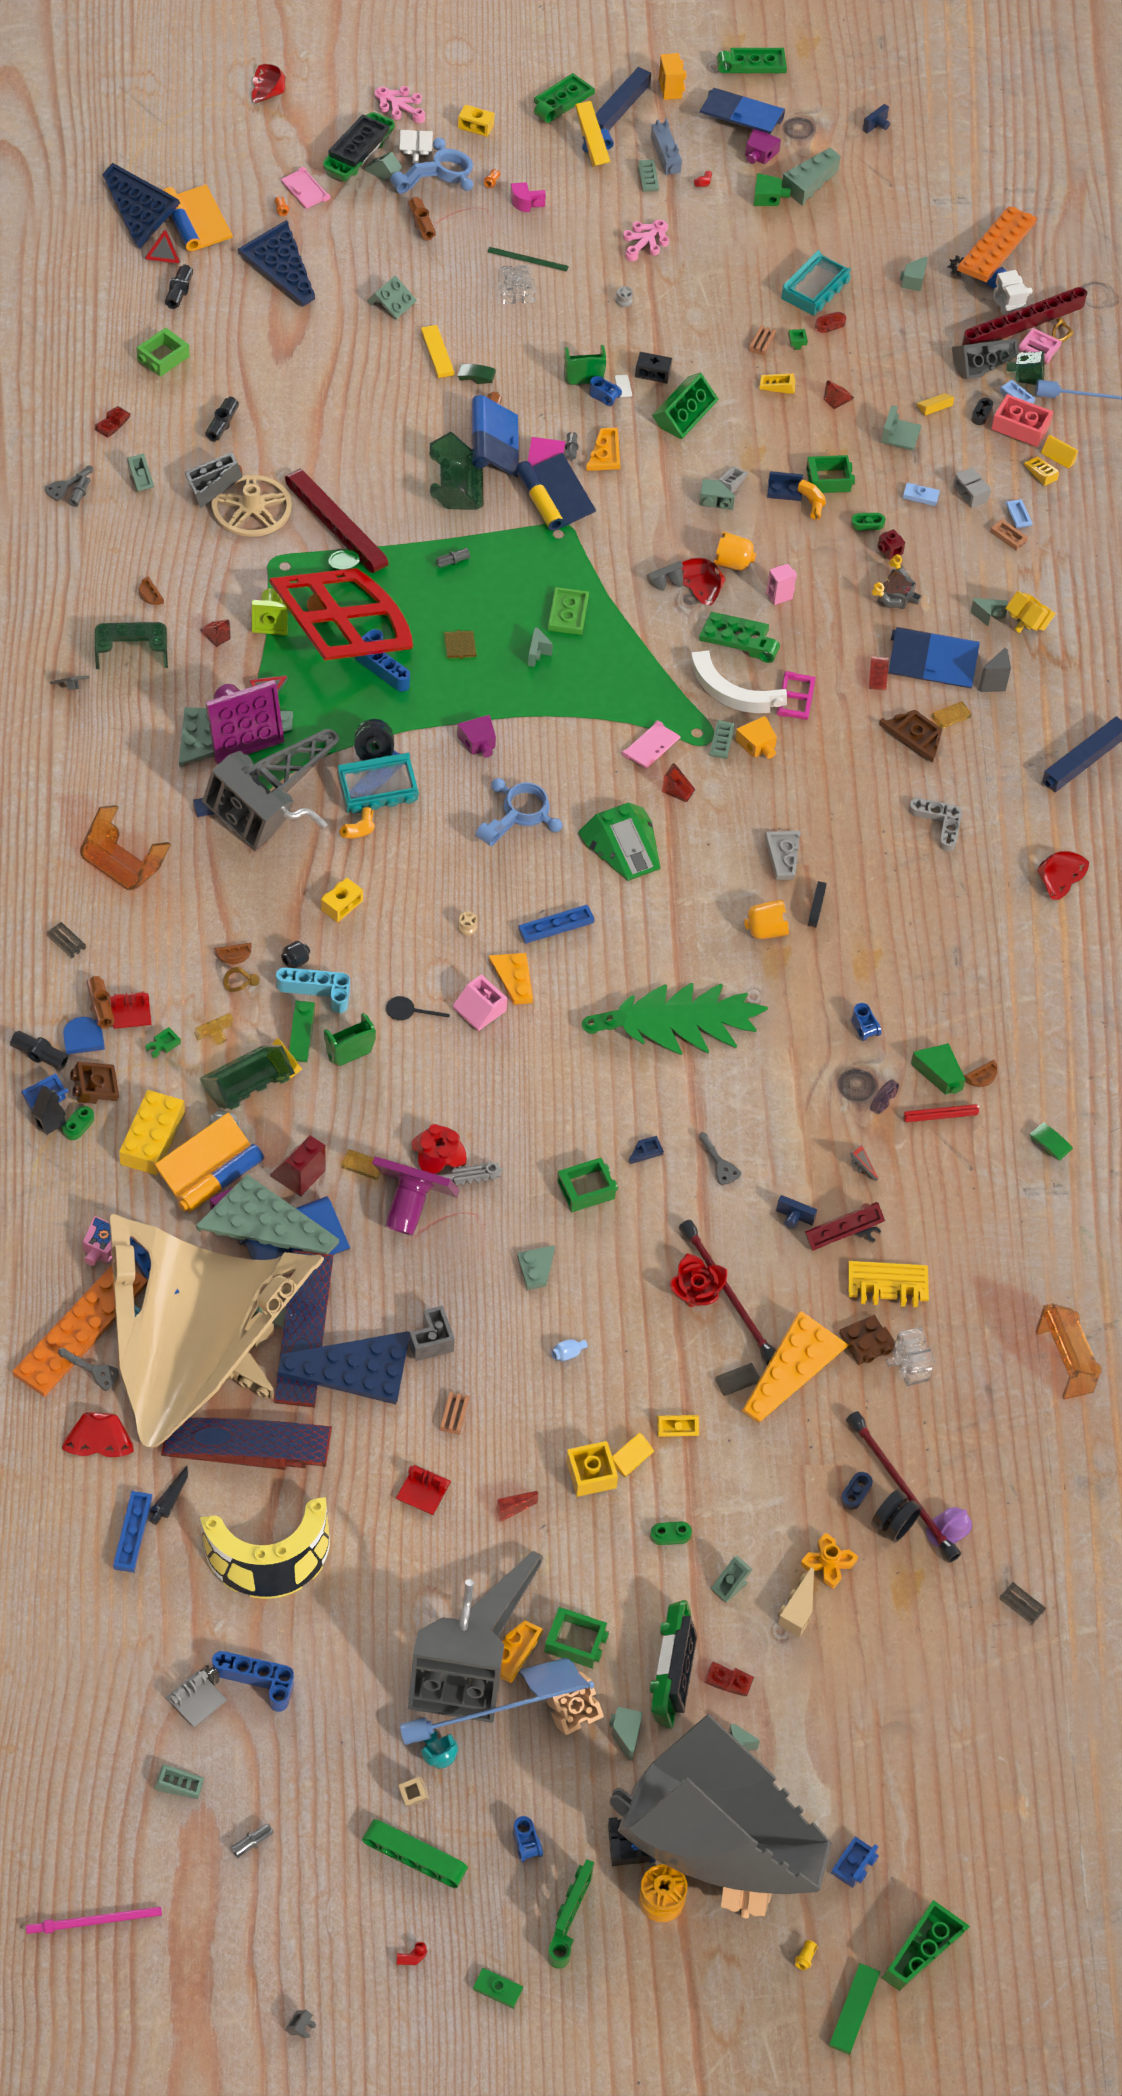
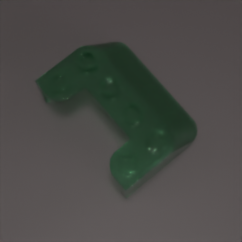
M452 432L431 442L429 455L432 460L440 464L441 486L437 483H433L430 486L431 496L437 499L444 508L451 510H477L483 507V468L473 466L472 449Z
M161 622L101 623L95 627L96 669H100V653L109 652L113 648V642L149 641L151 650L164 652V668H168V630L165 624Z
M263 1045L205 1074L199 1079L202 1086L219 1108H229L232 1110L240 1106L239 1102L249 1098L251 1092L255 1090L257 1092L262 1091L271 1082H279L280 1084L290 1080L289 1076L295 1074L282 1045Z

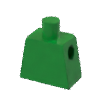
M757 173L753 206H778L780 197L790 198L791 188H782L781 178Z

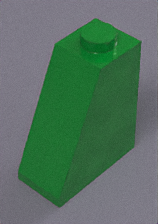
M949 1043L913 1052L912 1066L946 1095L950 1093L956 1094L963 1090L965 1077Z

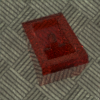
M830 380L826 382L824 400L833 409L853 400L854 397L844 387Z
M229 619L215 620L200 628V631L216 647L231 639Z
M673 763L664 775L662 792L683 802H688L695 788L677 765Z

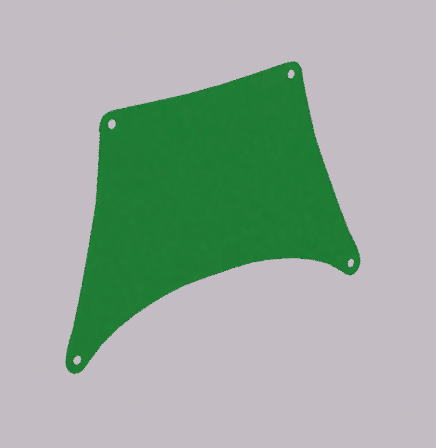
M546 524L448 539L377 546L386 555L389 562L388 566L375 573H371L359 561L355 567L351 568L359 569L375 581L392 598L406 619L412 635V649L385 652L410 671V687L406 691L396 690L360 664L355 657L324 661L288 610L287 635L266 634L257 679L284 675L288 677V680L278 692L280 711H293L292 730L283 732L284 743L247 755L251 758L254 765L260 760L318 732L331 729L338 734L339 741L325 755L328 756L354 746L356 729L361 723L369 719H380L386 722L392 728L393 734L454 725L486 715H490L491 720L544 716L601 719L628 723L649 729L656 721H660L663 723V726L681 737L679 740L694 746L709 744L713 740L714 729L707 718L684 695L609 597L582 547L575 529L570 525L560 528L558 530L563 531L564 536L563 538H555L553 536L554 531L549 530ZM464 548L469 550V559L441 568L436 565L435 559L449 554L450 551L456 552ZM340 550L289 553L273 557L267 565L268 589L273 588L269 583L270 578L336 571L337 569H334L329 564L328 559L333 553ZM283 562H288L291 568L285 571L280 569L279 566ZM353 581L323 584L339 607L377 603L372 596ZM309 587L289 588V592L301 609L308 612L307 601L314 594ZM555 587L589 592L583 635L548 631ZM385 614L348 619L360 637H363L371 630L377 629L383 633V640L396 638L392 624ZM333 621L312 623L328 646L349 645V642ZM539 628L553 644L552 655L541 654L540 660H536L535 667L528 666V656L534 629ZM696 728L701 729L703 735L701 737H694L691 731ZM316 742L315 748H325V742ZM299 752L292 756L290 766H305L309 762L310 753ZM286 761L282 762L279 765H286ZM269 770L279 781L284 778V770ZM262 775L259 776L258 780L270 790L273 785Z

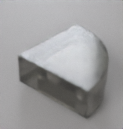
M205 1665L200 1670V1672L204 1670L207 1673V1679L214 1686L220 1682L219 1671L214 1667L210 1668L209 1665Z

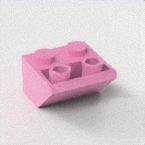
M481 974L467 984L453 1004V1009L477 1031H480L506 1012L507 997Z

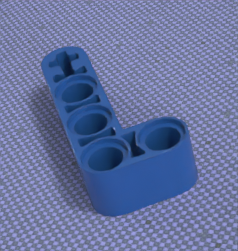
M374 629L361 638L365 642L383 640V633L380 630ZM386 653L355 656V659L396 690L406 691L409 689L410 671Z
M219 1651L213 1655L212 1670L215 1676L270 1689L269 1705L272 1710L281 1712L288 1707L294 1687V1672L291 1667L225 1651ZM241 1667L247 1668V1670L244 1672L239 1671L238 1669ZM267 1672L268 1675L260 1676L259 1673ZM288 1677L289 1680L281 1681L280 1678ZM282 1696L284 1699L277 1701L274 1698Z

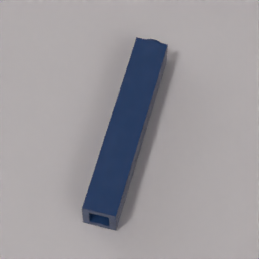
M637 67L595 113L600 129H607L609 131L651 84V72Z
M1117 716L1050 766L1044 772L1042 783L1056 793L1122 742V720Z

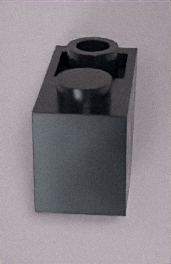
M43 1086L31 1113L37 1128L48 1135L66 1124L64 1118L65 1111L58 1103L59 1096L56 1091Z

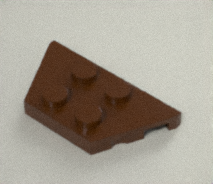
M916 710L894 715V718L885 720V718L880 720L879 725L930 762L934 761L942 728Z

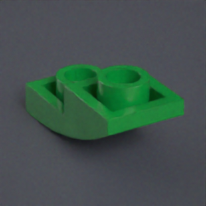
M1044 1122L1030 1133L1031 1139L1043 1146L1046 1153L1058 1161L1073 1150V1147L1059 1133Z

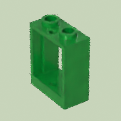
M848 455L813 456L807 458L806 472L808 482L816 485L822 493L851 492L852 485H855V475L852 474V462H849ZM843 471L844 479L819 480L817 472Z
M601 1157L559 1170L557 1173V1183L571 1213L615 1199L618 1186L615 1179L612 1180L608 1164H604ZM599 1171L606 1187L578 1196L571 1179Z
M559 1607L545 1642L544 1653L559 1658H568L574 1663L593 1669L595 1661L599 1663L603 1652L600 1649L601 1644H606L609 1636V1631H606L607 1623ZM565 1621L598 1632L591 1653L557 1642Z

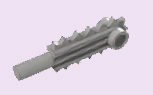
M490 1161L487 1165L482 1163L481 1166L474 1164L473 1167H470L467 1164L465 1168L461 1166L458 1168L454 1167L453 1173L439 1176L449 1178L454 1181V1184H461L463 1186L465 1182L471 1185L473 1181L477 1183L480 1180L487 1182L488 1179L494 1181L496 1178L501 1177L500 1173L503 1169L499 1167V1163Z

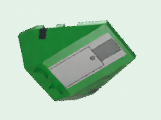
M628 802L597 813L578 831L585 846L589 850H594L601 860H606L611 865V868L627 881L661 868L652 820L643 807Z

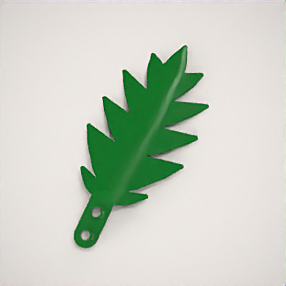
M693 983L683 987L665 1004L667 985L664 984L642 997L634 1005L635 996L632 995L620 1005L619 1010L585 1017L582 1021V1028L588 1034H595L598 1031L613 1030L616 1027L623 1026L625 1031L641 1044H645V1041L640 1032L664 1048L682 1055L679 1044L671 1030L673 1029L686 1041L698 1049L709 1053V1049L698 1027L721 1042L737 1048V1044L722 1023L740 1030L756 1032L757 1029L748 1018L768 1010V1007L744 1003L748 993L733 995L718 1002L723 984L709 989L692 1002Z

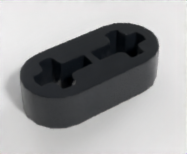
M982 398L979 400L971 418L974 424L983 425L986 423L993 408V401L991 399Z

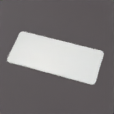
M616 375V384L622 390L620 397H631L632 391L628 375Z

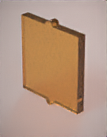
M458 630L457 632H444L447 658L463 659L464 657H476L473 631Z

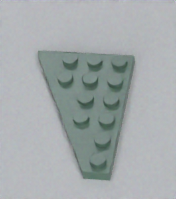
M184 708L179 767H184V764L195 760L199 762L204 758L214 756L206 708ZM280 711L283 732L292 730L293 711Z
M248 1174L196 1225V1229L199 1232L205 1230L215 1232V1235H226L240 1240L251 1239L259 1241L260 1244H271L286 1249L291 1247L301 1249L306 1253L312 1252L327 1256L339 1244L337 1237Z

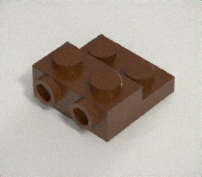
M77 1062L74 1069H71L70 1080L75 1083L72 1094L73 1097H77V1102L96 1104L98 1100H118L119 1091L114 1065Z
M875 1315L844 1327L839 1331L843 1341L849 1345L848 1349L858 1365L870 1363L881 1355L887 1356L894 1350L895 1341L886 1326L882 1327Z

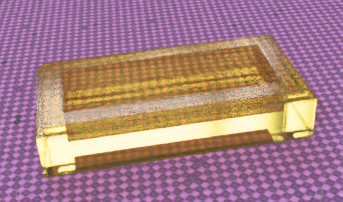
M961 701L933 712L931 717L940 728H945L970 718L972 713L964 702Z
M348 1149L341 1163V1168L378 1180L381 1174L372 1164L374 1157Z

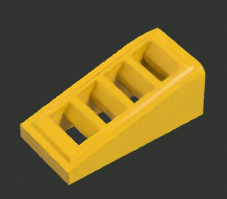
M794 373L761 375L759 388L760 390L794 394L796 384Z
M1038 456L1024 462V466L1043 486L1058 480L1059 471Z

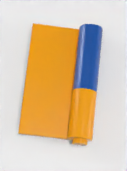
M207 184L179 194L172 187L163 189V191L180 201V205L171 213L170 217L188 251H196L233 238Z
M228 1112L155 1163L154 1166L178 1199V1205L181 1210L190 1213L263 1161L264 1155L257 1145L249 1143Z

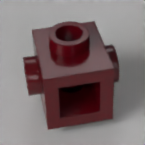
M893 529L879 536L878 549L888 560H891L895 555H903L906 542Z

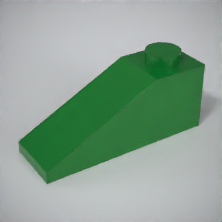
M298 1000L295 1002L289 1052L298 1062H308L315 1018V1002Z

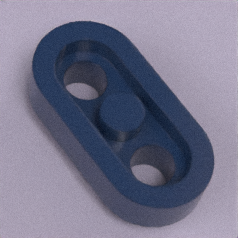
M856 1473L844 1489L841 1503L845 1508L857 1509L871 1490L873 1480L868 1473ZM863 1483L865 1486L861 1487L858 1484Z

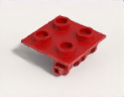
M143 991L135 994L131 992V995L125 993V995L114 994V996H110L111 1010L114 1017L113 1029L152 1025L149 993Z
M411 1465L408 1469L409 1475L396 1499L434 1515L451 1481L417 1465Z

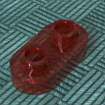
M834 312L818 317L815 328L821 333L842 328L846 325L847 317L842 312Z

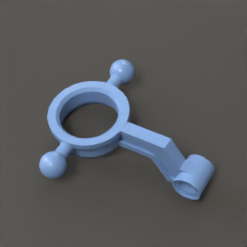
M438 137L433 141V147L439 150L435 153L433 162L416 163L406 174L402 172L394 173L390 181L400 194L412 189L421 177L438 176L450 183H461V188L464 191H469L473 188V181L467 177L472 172L473 162L461 151L446 149L444 139ZM440 162L456 163L464 171L455 172L448 170Z
M496 778L492 781L491 788L497 793L502 792L507 795L504 800L506 816L500 822L494 819L489 825L485 822L482 823L477 829L475 836L491 847L515 823L522 826H534L543 821L548 824V828L552 832H559L563 824L560 819H552L548 816L549 801L546 792L540 786L525 782L509 789L506 787L503 779ZM531 793L542 801L543 807L537 813L524 814L513 808L511 800L518 794Z

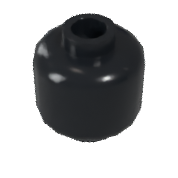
M294 941L283 948L281 954L282 961L287 967L298 968L309 961L310 949L307 944Z

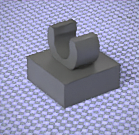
M307 2010L296 2011L285 2031L290 2035L309 2038L310 2035L306 2033L305 2028L307 2025L310 2028L316 2027L315 2022L310 2020L313 2015Z

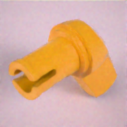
M802 480L798 485V492L805 495L812 505L810 517L815 520L817 515L818 520L821 518L822 507L826 504L825 496L816 485Z
M369 807L363 808L361 821L356 824L343 825L339 830L341 837L357 839L371 834L375 828L372 822L373 809L371 810Z

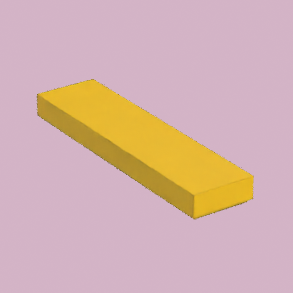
M438 326L421 327V333L437 377L454 376V369Z

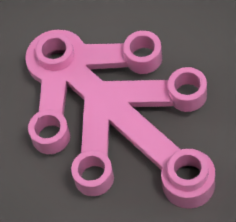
M402 86L400 90H389L386 87H379L375 90V97L380 101L381 112L389 111V104L386 102L388 100L392 102L393 119L398 120L401 118L400 107L412 114V120L415 123L425 121V112L422 109H414L406 104L421 103V94L414 93L412 97H406L409 95L410 90L407 86Z
M656 220L652 224L643 225L641 222L636 221L633 223L632 228L634 232L650 231L633 233L630 230H626L623 233L625 241L641 239L635 246H630L626 249L625 258L628 261H636L638 259V251L648 242L650 254L658 255L660 247L656 245L654 237L656 234L659 235L660 246L665 247L669 244V238L665 235L668 224L663 220Z

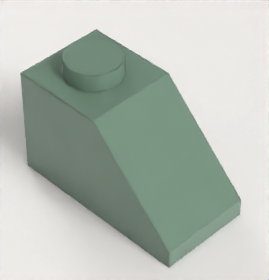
M392 152L373 159L364 167L365 171L382 180L391 178L394 173L399 172L403 168Z
M923 257L906 264L905 271H901L900 281H903L902 288L921 291L928 257Z
M617 1706L616 1714H611L609 1726L613 1727L612 1736L629 1760H633L643 1712Z

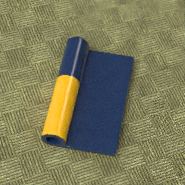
M563 452L535 466H532L529 461H522L517 465L516 473L549 530L556 531L596 512L594 505Z

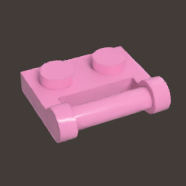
M1032 328L1020 343L1018 350L1036 356L1048 364L1052 356L1060 348L1062 341ZM1028 344L1046 352V354L1028 346Z

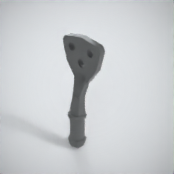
M88 465L69 480L53 482L45 486V491L49 497L59 501L65 495L69 486L79 482L82 476L92 473L94 468Z
M701 1132L699 1139L717 1164L716 1175L719 1184L725 1185L734 1182L741 1176V1171L734 1164L723 1160L718 1155L708 1135L705 1132Z
M66 1348L58 1350L61 1358L63 1357L73 1363V1365H77L90 1372L95 1382L104 1391H108L116 1382L119 1373L118 1368L109 1365H92L69 1352Z

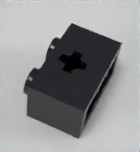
M640 352L636 364L635 377L668 384L673 358Z

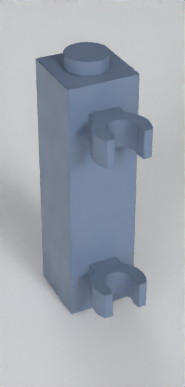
M665 118L664 123H660L659 119H657L656 124L651 126V139L665 175L681 173L682 159L679 154V148L675 144L669 129L668 120Z

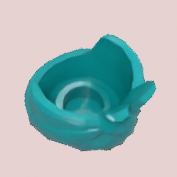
M434 1731L431 1734V1739L423 1740L427 1746L421 1749V1754L428 1765L436 1769H443L455 1761L458 1753V1743L454 1740L452 1734L438 1739L437 1731Z

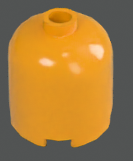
M723 531L722 537L724 538H720L716 551V558L718 560L715 559L714 563L718 566L738 571L747 569L750 562L754 563L757 554L754 553L753 543L749 539Z
M774 900L751 906L747 912V918L744 919L745 929L749 930L754 938L761 940L789 935L788 921L783 919V913H786L783 900Z

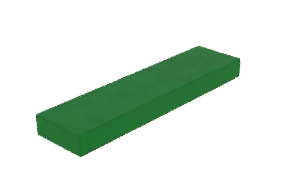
M861 1963L859 1964L829 2047L848 2055L851 2054L881 1971Z

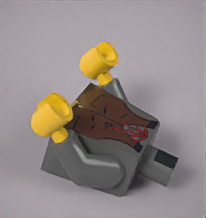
M900 555L893 556L889 561V565L896 569L891 571L884 584L878 582L873 586L874 589H872V594L874 596L878 595L877 602L884 604L887 608L905 609L909 601L918 605L922 598V595L915 593L916 582L911 579L904 567L900 566L902 562Z

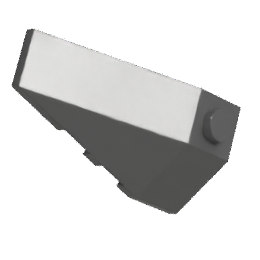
M1017 338L952 347L953 363L965 379L981 377L1002 363H1006L1018 356Z

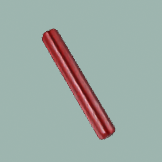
M977 1104L905 1111L904 1121L916 1122L975 1116L979 1114V1107Z

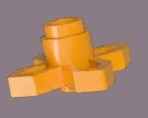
M824 1533L817 1543L819 1553L808 1552L802 1559L801 1566L808 1571L811 1567L814 1571L823 1570V1582L834 1589L842 1578L840 1569H851L857 1562L858 1555L849 1549L841 1551L836 1545V1539Z

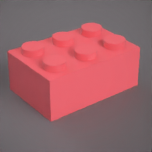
M1007 394L994 415L992 430L1038 447L1050 427L1053 411Z

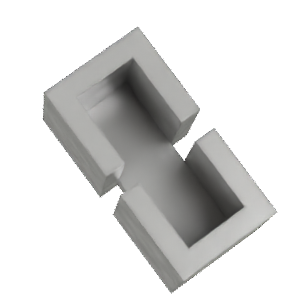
M973 467L955 474L953 486L961 496L964 495L963 499L971 508L989 501L991 489Z

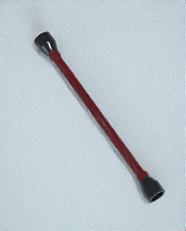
M689 1219L681 1223L679 1230L696 1247L707 1266L716 1265L703 1246L693 1221ZM726 1281L722 1289L732 1302L734 1308H736L743 1322H745L752 1336H754L756 1342H758L757 1345L760 1348L761 1357L768 1365L776 1349L766 1339H763L761 1333Z
M856 1411L846 1418L850 1428L857 1432L861 1438H864L901 1491L908 1496V1501L914 1500L922 1506L870 1435L865 1419L860 1412ZM922 1506L919 1516L937 1539L942 1555L948 1563L955 1561L961 1556V1551L941 1533Z

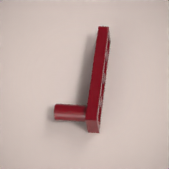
M878 1202L872 1204L865 1203L858 1210L804 1232L811 1250L814 1251L885 1221Z

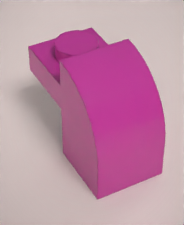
M527 182L511 183L510 196L512 204L516 209L530 212L532 207H545V190L529 191Z

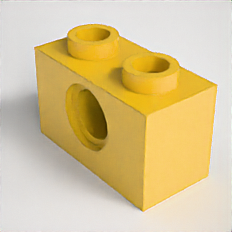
M465 104L458 116V129L488 137L494 126L495 113Z
M345 878L342 882H338L329 893L327 892L322 896L321 911L338 923L363 901V889L350 879Z

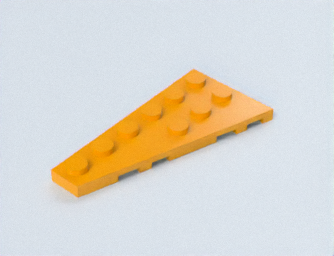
M802 1311L798 1312L743 1407L742 1412L756 1422L762 1421L849 1345Z

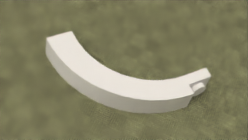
M709 651L692 652V665L697 680L703 689L718 702L730 708L750 713H770V707L787 705L786 689L753 691L740 688L728 682L717 672L712 664Z

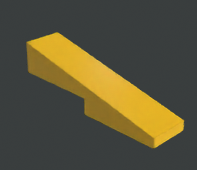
M591 101L575 104L582 136H585L592 167L611 162Z

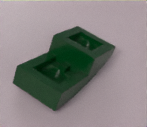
M461 364L457 376L460 381L475 379L477 384L493 383L496 369L479 364Z

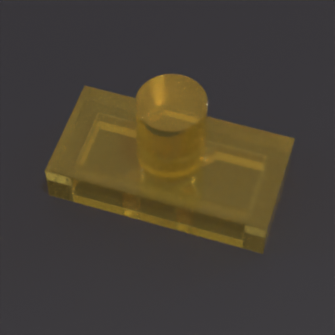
M228 1013L196 1027L194 1035L197 1041L212 1035L216 1044L221 1045L227 1041L222 1030L231 1027L234 1019L231 1013Z

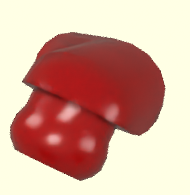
M705 171L704 176L694 179L695 187L709 186L712 172Z
M417 1942L415 1948L409 1954L397 1953V1965H418L427 1955L426 1944L424 1942Z

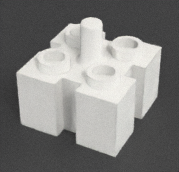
M400 130V151H403V154H413L412 164L419 163V155H429V152H432L433 131Z
M1016 270L997 274V288L994 289L993 299L997 306L1001 307L1000 312L1002 315H1006L1026 307L1027 297L1033 291L1031 287H1025L1021 276L1018 275Z

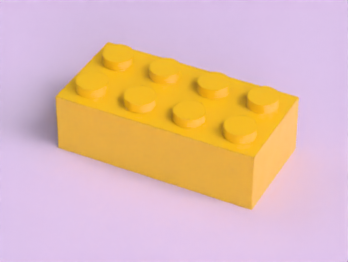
M147 1090L119 1151L120 1165L158 1175L159 1172L154 1164L168 1153L185 1114L184 1100Z

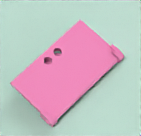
M301 167L297 172L281 179L282 183L305 209L330 199V195L322 189L305 167Z
M656 721L649 730L626 750H623L621 754L629 760L630 758L644 768H648L681 737L663 726V723L660 721Z

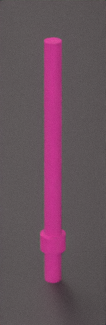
M160 1906L59 1921L49 1919L44 1920V1923L26 1925V1933L45 1932V1934L54 1933V1930L162 1916V1910Z

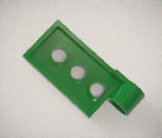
M730 48V52L721 51L716 56L718 70L721 73H787L784 48Z
M572 73L534 97V103L537 104L534 114L546 123H550L575 107V104L581 103L595 94V88Z
M712 611L699 635V641L748 651L750 657L758 658L765 663H772L780 649V644L777 640L766 637L769 631V624Z
M586 1859L583 1866L579 1865L575 1874L574 1884H570L566 1893L565 1904H561L557 1913L558 1918L554 1937L549 1945L547 1957L549 1964L557 1969L566 1967L570 1961L571 1946L574 1939L566 1935L592 1880L595 1862ZM562 1951L565 1955L557 1957L554 1955V1952Z

